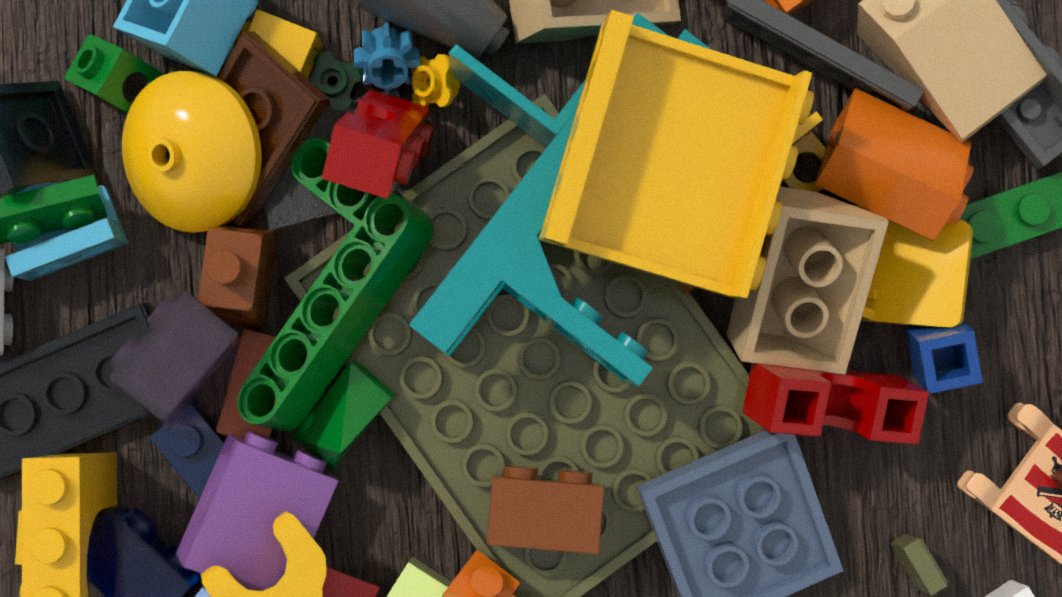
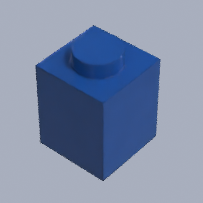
M964 321L961 325L954 328L905 327L913 376L923 389L929 391V394L983 383L975 333Z

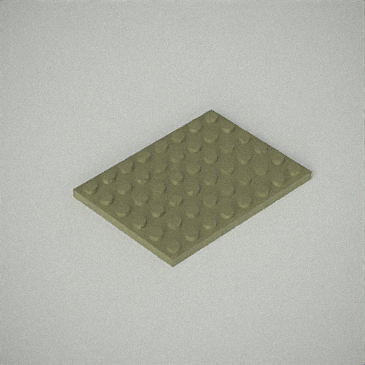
M545 93L533 101L535 105L555 119L559 114ZM508 119L402 194L424 210L431 218L433 224L432 238L344 364L347 367L355 359L395 394L380 415L475 549L479 550L521 582L514 591V596L581 597L657 541L636 488L637 485L766 429L742 413L749 374L690 292L683 294L677 281L544 241H540L561 297L569 304H572L576 297H578L603 316L598 326L608 334L616 338L617 335L623 332L649 352L643 360L653 369L640 386L629 387L505 290L501 291L451 357L409 326L414 317L546 149V147ZM403 217L397 222L394 233L400 229ZM349 232L284 278L300 302ZM371 262L366 266L363 278L368 274ZM339 307L335 310L333 314L332 323L336 320L339 314ZM505 466L538 468L537 478L559 480L560 470L593 473L592 483H600L604 486L599 554L487 545L493 475H504Z

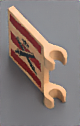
M1017 402L1008 412L1007 420L1036 439V442L1001 489L983 474L974 473L969 470L965 471L960 477L957 487L1062 566V492L1050 477L1062 466V430L1054 425L1034 405H1024Z

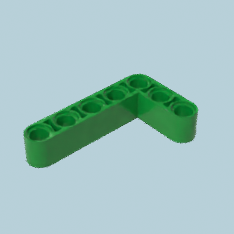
M310 138L301 144L291 160L292 174L298 182L350 221L354 227L245 380L237 397L238 412L245 421L279 431H291L305 420L428 246L433 233V224L428 214L396 189H394L388 199L365 192L362 200L358 203V199L363 191L321 179L330 143L320 138ZM403 217L400 229L394 233L397 222ZM371 262V268L368 274L363 278L364 270L366 266ZM339 307V314L336 320L332 323L333 314L335 310ZM307 352V359L304 365L301 367L302 358L304 354ZM275 397V405H274L273 409L270 410V409H271V402H272L273 398Z

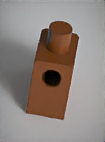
M232 224L209 227L199 286L198 307L212 323L266 330L279 235L278 230L248 226L239 227Z

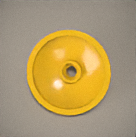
M177 71L156 78L144 87L133 101L127 113L122 133L123 165L133 193L152 217L172 229L195 233L208 231L209 227L224 226L240 215L256 190L261 172L262 151L255 120L240 95L227 83L213 75L198 71ZM167 150H169L170 159H168Z

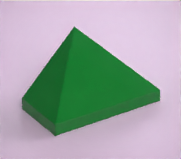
M354 359L292 437L311 454L327 461L326 467L332 472L395 394Z

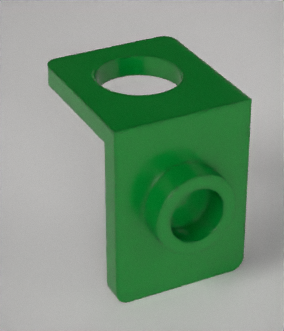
M89 34L65 74V80L128 113L133 101H127L123 95L122 86L125 79L132 73L140 72L145 76L148 85L156 78L164 75V73L125 49Z

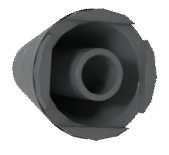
M360 0L357 5L372 15L447 47L453 48L456 44L476 59L484 51L492 57L510 32V30L503 26L507 14L494 0Z

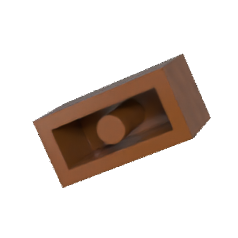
M505 466L504 475H493L487 545L599 554L604 486L600 483H592L593 473L560 470L559 480L537 478L538 468Z

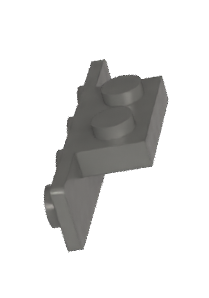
M996 0L1047 74L1046 80L995 118L1036 170H1039L1062 153V58L1052 47L1043 45L1031 31L1030 21L1020 7L1015 4H1009L1007 0Z

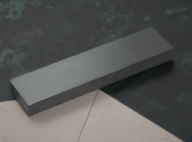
M762 0L726 1L721 14L723 20L851 91H854L856 88L905 112L911 111L916 106L924 92L923 89Z

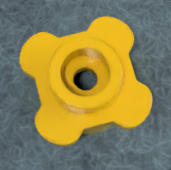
M438 54L432 60H427L426 57L420 56L421 66L411 68L413 74L411 79L414 91L412 94L413 102L427 107L433 103H436L439 107H448L457 96L460 88V82L453 77L449 56Z

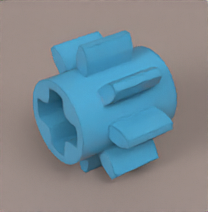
M385 22L383 27L376 28L372 32L363 30V47L354 49V67L363 68V84L373 83L375 86L384 89L385 92H390L391 89L397 88L403 83L410 85L412 79L411 68L421 66L420 51L418 48L412 47L411 31L406 30L401 33L398 29L390 27L388 22Z

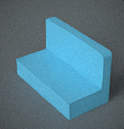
M102 185L98 186L104 201L107 218L95 220L94 223L76 230L64 228L44 233L31 242L13 243L16 252L5 256L12 277L31 281L128 244L108 188Z

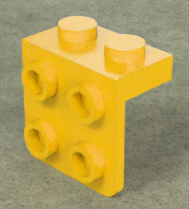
M856 206V207H858V208L867 210V209H865V208H863V207H861V206ZM888 220L889 223L861 321L938 328H954L961 325L964 319L973 229L971 225L963 220H958L954 226L946 223L933 241Z

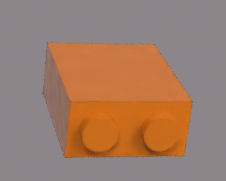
M855 88L831 129L814 185L934 241L946 223L954 226L958 222L968 203L969 197L963 194V190L967 186L974 169L973 166L968 164L972 142L965 140L963 143H960L952 133Z

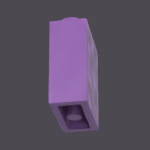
M248 430L245 438L228 433L176 551L182 566L199 573L204 572L210 566H222L229 570L232 576L248 590L263 591L275 586L285 574L287 558L281 544L274 536L272 527L274 520L284 511H287L299 520L314 539L338 483L334 476L327 470H324L327 461L302 450H297L294 457L276 451L277 441L254 431Z

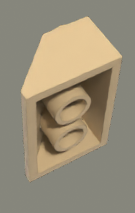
M780 186L776 201L782 203L779 222L772 235H765V251L760 255L766 259L762 280L755 291H749L747 299L735 298L726 335L740 361L846 374L889 221L883 216L818 192Z

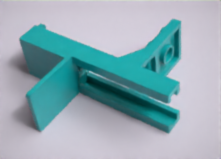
M637 13L634 16L632 25L667 35L641 14ZM685 29L677 38L710 49ZM455 44L448 53L453 77L546 147V149L414 317L409 326L451 357L501 291L505 290L629 387L640 386L653 369L643 360L649 352L623 332L617 335L616 338L608 334L598 326L603 316L578 297H576L572 304H569L561 297L539 240L585 81L554 119Z

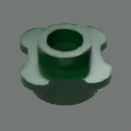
M330 51L319 52L314 57L315 68L308 80L330 99L328 105H331L333 110L337 112L345 111L352 104L351 98L355 92L356 84L360 83L363 79L362 68L354 67V62L346 64L335 59ZM336 77L338 82L336 85L330 86L328 79Z

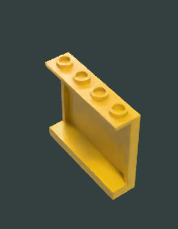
M611 10L603 19L539 240L730 298L747 299L749 291H755L758 288L764 274L766 259L761 257L760 253L765 235H772L779 222L782 203L776 201L781 180H787L790 177L797 160L798 148L792 146L797 125L805 123L812 108L814 92L808 90L812 73L802 71L793 76L632 25L634 16Z

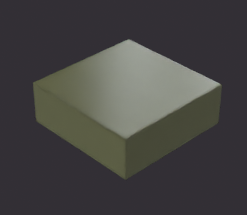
M905 533L890 542V545L918 590L932 596L947 587L946 578L921 538Z

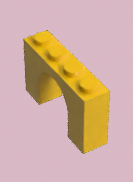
M117 452L57 454L22 458V597H89L87 588L89 538L98 512L102 509L117 506Z

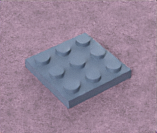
M764 430L636 486L678 597H786L844 571L795 434L771 433Z

